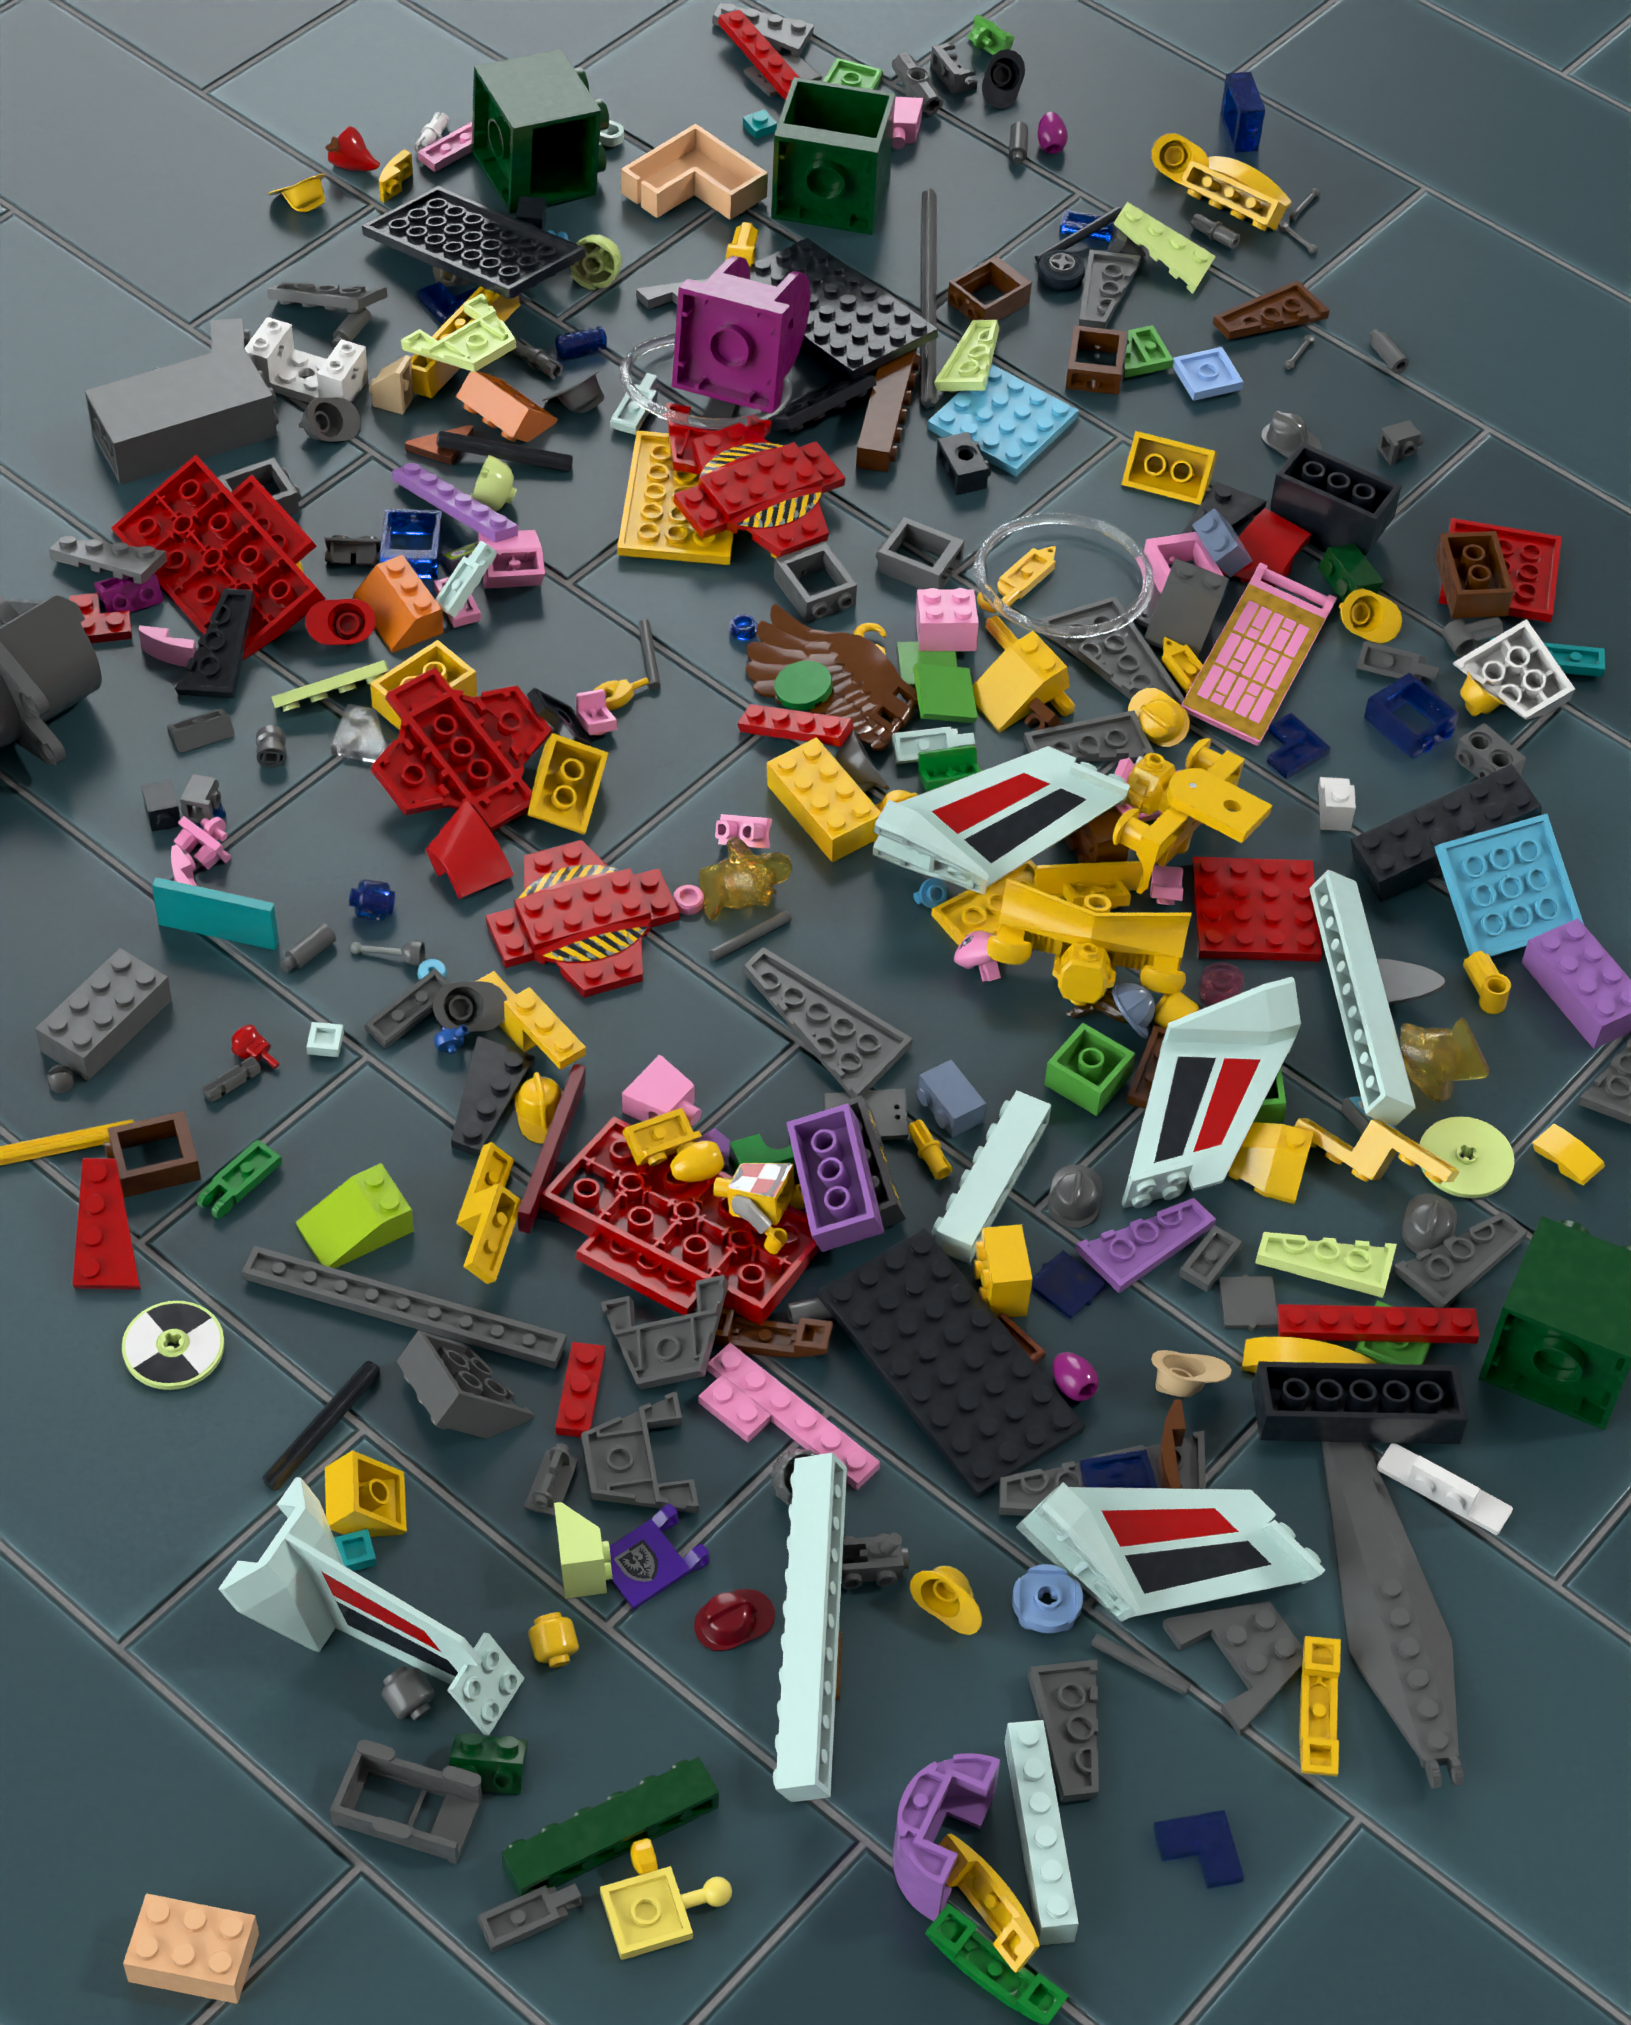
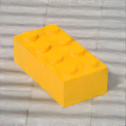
M817 737L767 762V786L832 863L877 840L879 834L874 833V826L881 812Z

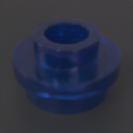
M738 614L730 622L729 632L732 637L738 640H749L757 634V623L749 614Z

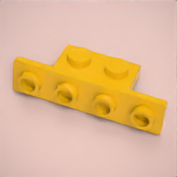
M1140 861L1037 865L1035 867L1033 888L1047 894H1063L1068 902L1083 907L1086 896L1100 894L1109 898L1112 904L1111 909H1115L1118 906L1130 905L1131 894L1129 891L1137 890L1143 866Z

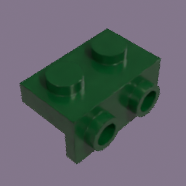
M456 1733L450 1754L449 1766L479 1774L481 1777V1791L518 1795L522 1790V1776L528 1740L517 1739L512 1736L491 1737L481 1736L477 1733Z

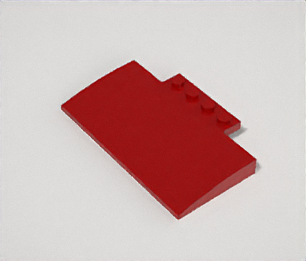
M197 455L192 457L111 527L120 540L128 544V546H151L156 550L166 551L167 562L155 572L158 582L203 634L206 633L211 623L209 619L224 589L253 590L255 601L242 660L279 637L303 619L313 605L326 599L296 565L317 547L312 539L253 475H250L230 492Z
M614 1116L541 1193V1208L560 1217L559 1221L589 1236L577 1250L576 1260L681 1315L690 1314L697 1306L696 1281L725 1275L728 1280V1289L723 1307L735 1309V1313L761 1326L796 1283L820 1249L812 1238L807 1214L788 1205L779 1223L771 1225L773 1229L782 1228L785 1230L788 1236L787 1241L777 1254L768 1252L764 1246L767 1236L764 1233L760 1234L744 1218L732 1216L729 1213L728 1198L716 1197L714 1195L716 1178L732 1179L731 1175L720 1171L716 1176L698 1182L680 1181L674 1178L670 1168L677 1152L668 1155L667 1160L658 1165L649 1166L646 1163L637 1166L622 1133L626 1127L631 1125ZM581 1167L586 1168V1174L588 1175L590 1172H593L606 1179L600 1197L599 1184L590 1178L579 1179L575 1182L573 1187L574 1204L558 1197ZM583 1191H589V1192H592L593 1194L583 1195V1194H581V1192H583ZM595 1207L593 1214L585 1211Z

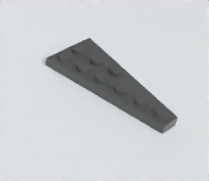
M1116 596L1039 619L1038 627L1130 700L1135 694L1146 688L1159 689L1180 705L1185 699ZM1188 714L1190 721H1193L1194 716Z
M1203 1430L1194 1432L1191 1437L1184 1438L1182 1446L1175 1447L1181 1489H1206L1205 1437ZM1160 1444L1144 1447L1143 1445L1092 1456L1089 1461L1076 1464L1074 1461L1062 1463L1059 1468L1046 1471L1036 1469L1001 1477L999 1484V1515L1027 1516L1063 1482L1068 1487L1161 1488L1158 1470Z

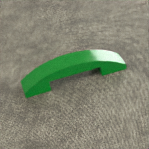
M948 1903L925 1934L946 1957L986 1991L1029 2019L1042 2025H1048L1069 1995L1039 1972L1034 1976L1025 1968H1022L1019 1972L1015 1973L994 1945L976 1932L978 1925Z

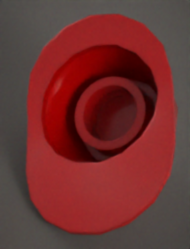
M334 599L320 601L313 605L306 614L305 625L308 634L313 640L321 644L347 645L366 640L375 628L376 618L373 609L368 603L360 599Z

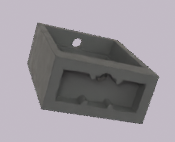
M275 458L217 477L230 492L250 475H253L261 485L275 482L282 493L272 497L290 516L299 513L298 501L301 500L299 488L296 484H291L286 468L284 466L280 467Z
M903 517L898 526L892 527L885 544L881 543L876 551L875 558L878 559L877 572L922 590L929 588L942 590L963 560L964 540ZM906 541L941 556L934 566L930 567L896 552L902 543Z
M825 541L775 559L774 580L806 623L856 605L857 584ZM826 570L837 586L810 596L798 579Z

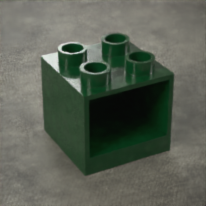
M561 49L474 66L471 151L509 213L517 212L520 196L546 198L547 206L596 195L597 174L604 172L607 166L606 154L600 142V131L608 129L609 113L602 98L594 99L590 94L585 71L581 67L573 68Z
M793 77L774 134L772 219L873 235L890 178L896 93Z
M1541 1216L1503 1305L1478 1380L1605 1430L1631 1367V1245L1620 1247L1594 1237L1583 1225L1574 1221L1561 1220L1556 1222Z

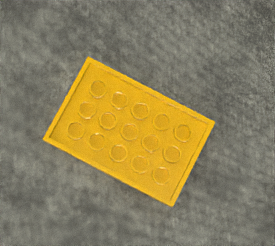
M636 432L617 555L730 565L734 533L725 530L702 539L673 502L675 493L697 486L700 475L673 470L669 433Z

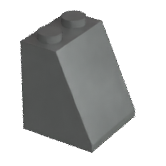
M1175 558L1144 637L1146 642L1163 649V639L1167 637L1182 646L1187 644L1198 658L1229 578Z

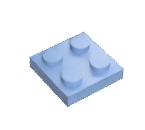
M1222 347L1173 358L1172 367L1193 401L1239 391L1243 388L1242 378Z

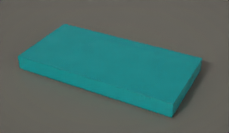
M155 878L152 890L158 925L276 951L279 937L274 903Z

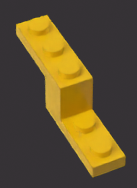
M495 971L477 980L495 984L506 995L507 1000L504 1001L505 1019L499 1026L523 1052L538 1045L560 1070L586 1055L585 1045L530 987L515 994Z
M1299 1118L1294 1125L1296 1128L1314 1132L1311 1147L1315 1148L1318 1145L1327 1151L1325 1156L1339 1165H1342L1343 1162L1353 1168L1351 1173L1365 1182H1368L1369 1179L1381 1180L1397 1152H1399L1397 1157L1401 1161L1413 1167L1418 1164L1426 1170L1425 1176L1439 1184L1443 1181L1454 1182L1460 1172L1454 1166L1380 1120L1370 1121L1355 1147L1347 1144L1309 1118Z
M492 1142L482 1147L456 1224L474 1236L463 1267L486 1284L495 1282L522 1201L505 1188L514 1159Z

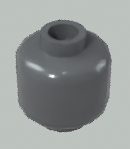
M404 1665L383 1680L385 1687L381 1693L382 1697L398 1719L402 1720L412 1717L414 1721H417L431 1711L432 1708L429 1703L433 1700L435 1691L419 1668H408L407 1665Z

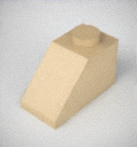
M405 355L384 367L377 378L372 379L369 393L372 394L374 407L401 415L404 414L414 398L411 356Z

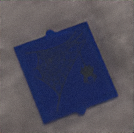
M1062 1250L1048 1264H1042L1041 1270L1032 1277L1031 1289L1071 1319L1085 1305H1091L1092 1299L1106 1287V1283Z

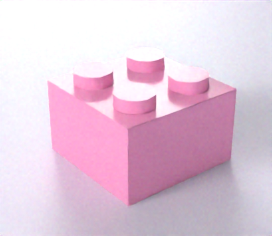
M929 588L917 590L915 618L919 651H976L978 616L974 589L938 590Z

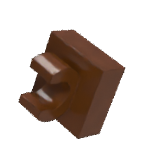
M1037 697L1028 705L1035 712L1025 719V723L1029 728L1033 727L1037 722H1040V725L1036 730L1064 725L1058 716Z

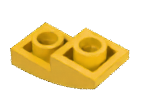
M403 149L383 169L379 178L381 202L385 203L402 191V181L413 174L412 153Z
M1553 1124L1532 1142L1535 1152L1557 1163L1561 1174L1581 1185H1585L1605 1167L1604 1161L1589 1147L1556 1124Z

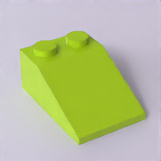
M382 1163L349 1178L296 1221L298 1230L319 1263L331 1268L340 1267L414 1232L412 1209Z

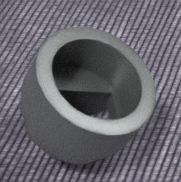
M56 1065L49 1070L47 1080L52 1091L64 1093L73 1087L74 1078L69 1067Z

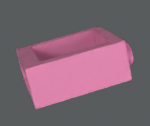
M1197 532L1146 539L1142 562L1160 594L1171 570L1168 564H1173L1175 558L1185 562L1194 561L1196 566L1224 576Z

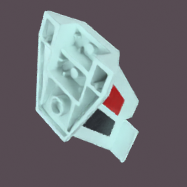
M1047 746L905 801L895 803L888 800L874 826V833L879 835L873 846V855L898 866L985 895L987 887L1115 805L1123 806L1130 785L1126 784V781L1118 775L1109 774L1107 776L1099 773L1095 766L1086 762L1078 764L1075 762V757Z
M1293 977L1260 985L1168 1024L1160 1048V1055L1126 1190L1121 1202L1123 1209L1131 1206L1141 1208L1147 1206L1153 1200L1163 1197L1165 1200L1176 1198L1184 1192L1187 1181L1192 1191L1223 1183L1287 1054L1291 1051L1300 1028L1299 1006Z
M296 1477L277 1504L287 1516V1521L258 1563L237 1561L219 1587V1591L237 1612L313 1651L320 1652L336 1628L451 1684L447 1691L484 1735H490L523 1682L524 1676L489 1633H483L473 1649L461 1635L345 1567L320 1501L300 1477Z
M1063 1482L1016 1526L1044 1556L1056 1566L1068 1571V1576L1074 1581L1077 1580L1081 1588L1121 1622L1136 1616L1300 1582L1305 1584L1325 1571L1320 1565L1321 1560L1318 1555L1307 1547L1303 1548L1294 1539L1296 1535L1290 1527L1282 1522L1278 1523L1276 1520L1270 1522L1276 1514L1252 1490L1068 1487Z

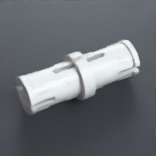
M440 112L435 113L431 122L424 126L421 131V137L414 144V149L417 153L442 138L441 133L449 124V118L445 113H441V115Z

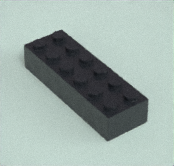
M1510 764L1351 838L1353 860L1382 902L1443 873L1434 848L1438 844L1542 815V807L1517 770Z
M1259 1361L1252 1383L1260 1440L1460 1444L1468 1422L1458 1365Z

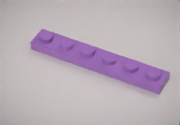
M408 463L404 467L392 470V480L493 542L496 543L518 536L517 524L507 519L504 515H500L490 509L487 505L475 500L470 495L458 490L452 484H448L438 478L437 475L423 469L420 465Z

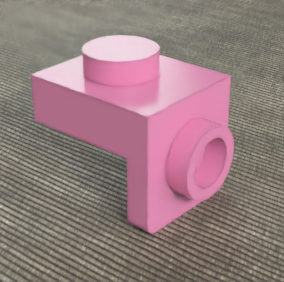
M603 689L578 693L576 695V716L589 735H603L606 732L617 730V719L606 708V693Z
M1154 866L1150 896L1157 898L1156 903L1175 905V900L1182 901L1183 869L1174 866Z

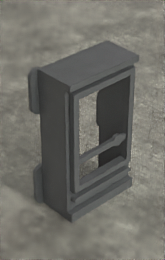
M361 1740L357 1743V1748L331 1806L332 1826L348 1828L448 1859V1862L457 1864L482 1802L481 1777L477 1773L454 1766H447L441 1772L395 1758V1750L393 1748L372 1741ZM370 1774L421 1790L408 1824L355 1811ZM427 1792L445 1797L431 1833H426L413 1827Z

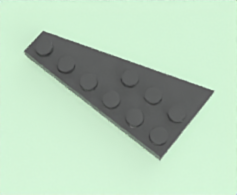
M764 947L744 964V974L851 1098L860 1095L864 1096L912 1047L913 1038Z

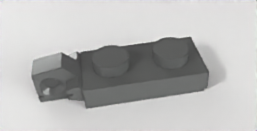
M1368 641L1363 642L1357 669L1410 682H1421L1422 676L1437 679L1439 673L1438 667L1425 664L1427 657Z
M576 1883L559 1891L556 1890L555 1886L546 1888L545 1885L478 1915L477 1921L493 1954L560 1924L561 1921L568 1918V1912L583 1904L582 1896Z

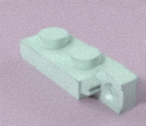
M647 373L640 385L631 384L610 420L611 428L636 435V432L640 429L657 400L656 375Z
M480 541L468 558L463 556L435 599L443 612L456 618L459 611L463 609L465 602L475 587L478 586L481 578L489 568V565H492L498 553L491 546Z
M951 727L893 733L892 743L895 763L918 762V753L922 751L975 745L974 733L958 734L957 729H951Z

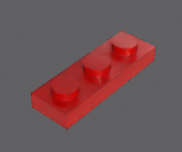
M572 1342L555 1427L556 1434L581 1437V1433L591 1429L606 1353L604 1345Z

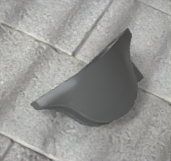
M853 728L844 745L835 756L836 761L863 792L872 787L884 790L891 789L872 764Z

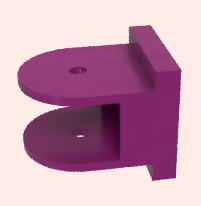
M731 256L704 283L686 279L679 286L671 387L773 414L781 405L783 379L791 370L798 356L807 327L811 300L810 282L807 275L793 271L776 287L750 280V269L747 260L742 257Z

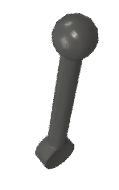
M1318 188L1312 189L1309 197L1296 210H1292L1289 219L1295 221L1299 213L1314 198L1320 196V190Z
M1287 221L1279 223L1278 229L1280 231H1286L1308 248L1310 254L1317 253L1318 247L1315 244H1310L1293 231Z
M1305 335L1304 343L1291 359L1285 361L1284 366L1287 370H1292L1295 367L1296 360L1307 346L1314 344V336Z

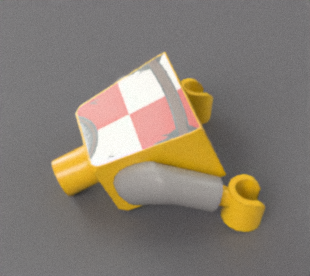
M743 1163L738 1167L732 1179L717 1177L714 1183V1195L716 1197L728 1198L729 1213L732 1216L744 1218L760 1234L764 1233L767 1236L764 1242L766 1250L772 1254H777L786 1243L788 1236L782 1228L773 1229L771 1225L779 1223L789 1203L792 1207L799 1210L805 1207L800 1184L795 1185L793 1164Z

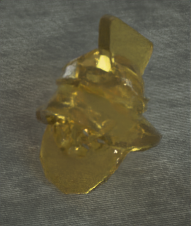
M738 837L730 838L726 843L728 858L723 859L718 864L700 869L698 874L700 887L704 894L705 915L713 920L724 906L733 909H743L753 905L769 906L773 894L776 895L777 892L772 886L788 879L793 870L789 856L779 852L754 855L744 841Z
M1464 1018L1458 1019L1452 1030L1438 1027L1425 1029L1410 1023H1403L1400 1040L1407 1076L1431 1100L1441 1103L1450 1099L1454 1090V1081L1482 1079L1489 1075L1490 1069L1467 1020Z

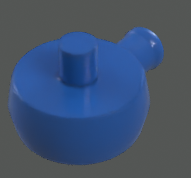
M461 1025L458 1029L442 1027V1031L434 1037V1044L437 1050L448 1052L449 1055L455 1054L456 1049L464 1044V1035H467L469 1030L465 1025Z

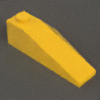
M1253 1122L1228 1171V1176L1237 1181L1240 1178L1255 1187L1254 1191L1262 1196L1295 1204L1314 1132L1284 1124Z

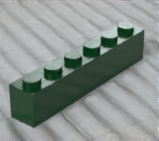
M699 1756L690 1761L686 1759L674 1764L669 1771L657 1777L655 1775L648 1776L641 1780L636 1787L626 1792H615L607 1797L605 1802L593 1808H582L572 1818L560 1824H549L539 1834L527 1840L519 1839L507 1846L506 1850L502 1851L503 1869L518 1897L545 1885L546 1888L553 1886L557 1888L630 1852V1847L635 1841L646 1838L652 1841L719 1808V1790Z

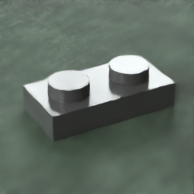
M1214 1225L1181 1267L1179 1276L1207 1292L1241 1249L1242 1241Z

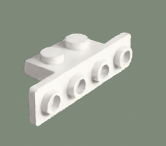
M1396 1443L1390 1444L1378 1463L1377 1470L1495 1535L1500 1533L1512 1513V1506Z

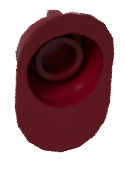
M744 1588L732 1592H723L712 1597L707 1604L700 1608L695 1617L694 1631L697 1639L703 1646L714 1651L730 1650L768 1632L775 1620V1609L771 1600L757 1590Z

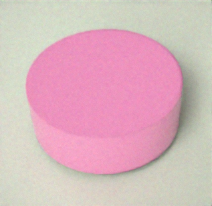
M683 885L675 890L673 899L680 913L692 915L698 913L703 908L704 894L699 887Z

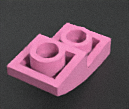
M139 626L141 649L147 654L164 662L186 667L189 659L194 657L196 653L195 640L171 638L168 628Z
M177 844L172 846L171 863L174 881L197 886L193 876L196 866L189 853L184 854Z

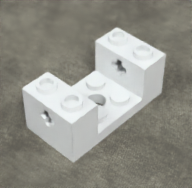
M269 317L265 319L245 347L248 354L252 353L256 369L258 371L262 370L268 388L272 387L275 393L308 403L317 398L335 397L344 398L352 403L368 381L365 346L341 339L327 359L294 349L292 324Z

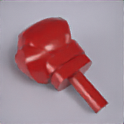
M244 1025L231 1037L233 1045L231 1050L236 1056L242 1059L254 1057L257 1062L263 1058L274 1069L279 1067L280 1063L268 1053L271 1045L257 1032L254 1025Z

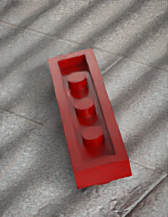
M753 704L749 705L737 722L739 731L744 733L805 742L817 737L822 744L839 747L843 745L854 728L851 718Z

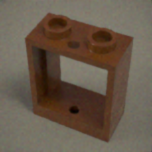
M995 255L949 281L948 303L968 317L970 321H999L1030 303L1032 283ZM991 283L1005 295L985 306L971 294Z
M1073 325L1065 389L1119 395L1127 331ZM1077 349L1117 353L1116 366L1075 362Z
M184 1110L107 1128L110 1141L104 1142L107 1158L116 1159L118 1162L124 1198L201 1180L199 1163ZM176 1136L182 1158L126 1170L122 1148Z

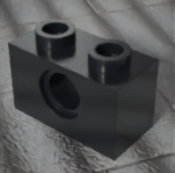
M965 432L939 438L936 459L954 493L961 495L986 489L988 476L991 475L990 464L987 460L983 459L978 442H974L970 433Z

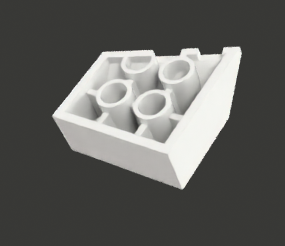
M1527 619L1453 662L1454 666L1466 675L1468 671L1475 682L1500 699L1525 720L1550 713L1570 701L1575 691L1574 686Z

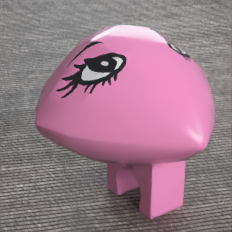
M975 930L968 934L959 945L954 956L955 963L966 969H972L978 965L982 982L1001 978L997 961L989 957L986 948L989 937L996 935L984 930Z

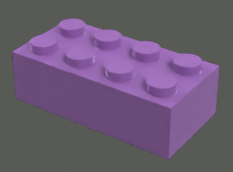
M1578 918L1528 940L1522 964L1593 1049L1631 1033V979Z
M847 1103L786 1122L811 1235L820 1250L824 1252L883 1234V1224L859 1122L850 1105Z

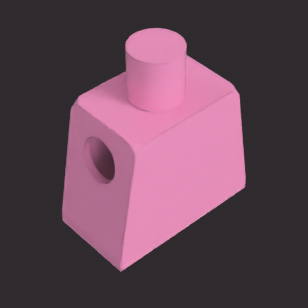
M895 97L893 148L901 149L905 144L916 142L922 117L923 98Z
M658 1055L622 1092V1112L640 1121L683 1108L690 1126H694L702 1115V1110L693 1105L695 1101L694 1084L661 1055Z

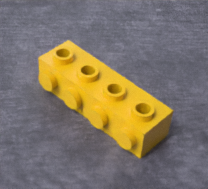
M1193 160L1190 161L1180 181V184L1188 189V195L1198 200L1204 196L1210 199L1209 205L1221 211L1223 207L1231 209L1230 215L1242 221L1247 217L1253 220V226L1263 231H1266L1267 227L1276 231L1287 209L1279 201Z

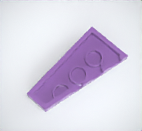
M1192 1198L1157 1212V1216L1147 1220L1140 1218L1130 1222L1128 1227L1116 1232L1112 1229L1101 1233L1100 1238L1090 1242L1087 1239L1076 1243L1075 1251L1118 1293H1121L1213 1228L1216 1218L1197 1200Z

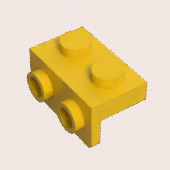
M683 1108L628 1126L622 1131L637 1166L646 1163L649 1166L658 1165L667 1160L668 1155L676 1152L678 1154L689 1145L698 1142L702 1137L700 1131L693 1132Z

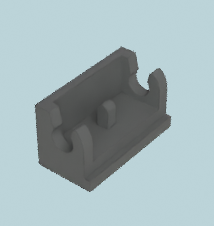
M953 43L939 46L936 44L932 45L930 66L953 95L977 88L978 82L971 77L976 75V72L973 69L965 70L957 60L955 53H946V51L956 48Z

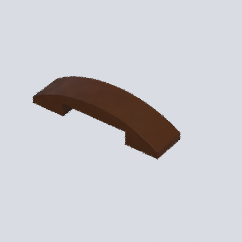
M722 1308L713 1344L726 1347L731 1343L741 1352L761 1356L786 1358L816 1356L827 1353L833 1322L800 1318L798 1325L765 1320L760 1326L746 1318L736 1317L735 1309Z
M1182 1399L1174 1400L1167 1414L1158 1454L1161 1488L1181 1489L1175 1447L1182 1446L1186 1430Z

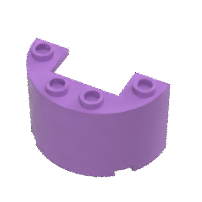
M966 1753L953 1755L952 1759L939 1763L934 1761L913 1777L902 1795L898 1809L893 1848L894 1873L906 1899L915 1909L932 1921L944 1909L952 1892V1888L945 1884L958 1853L934 1844L936 1836L946 1815L978 1829L981 1828L994 1800L1000 1759L983 1754Z

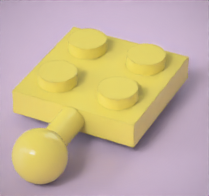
M669 1866L601 1886L600 1895L621 1960L693 1939V1932L685 1909L705 1903L713 1907L724 1906L732 1896L730 1883L722 1877H712L706 1881L702 1889L680 1895L672 1868Z

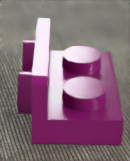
M155 573L142 585L134 583V577L127 575L124 579L111 577L93 583L96 593L104 602L107 613L129 610L130 613L163 602L160 585Z

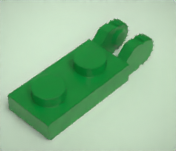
M260 1140L254 1141L212 1178V1182L197 1196V1204L205 1208L214 1202L219 1193L222 1192L224 1195L219 1201H216L211 1210V1214L215 1218H222L232 1209L234 1203L237 1204L282 1164V1156Z

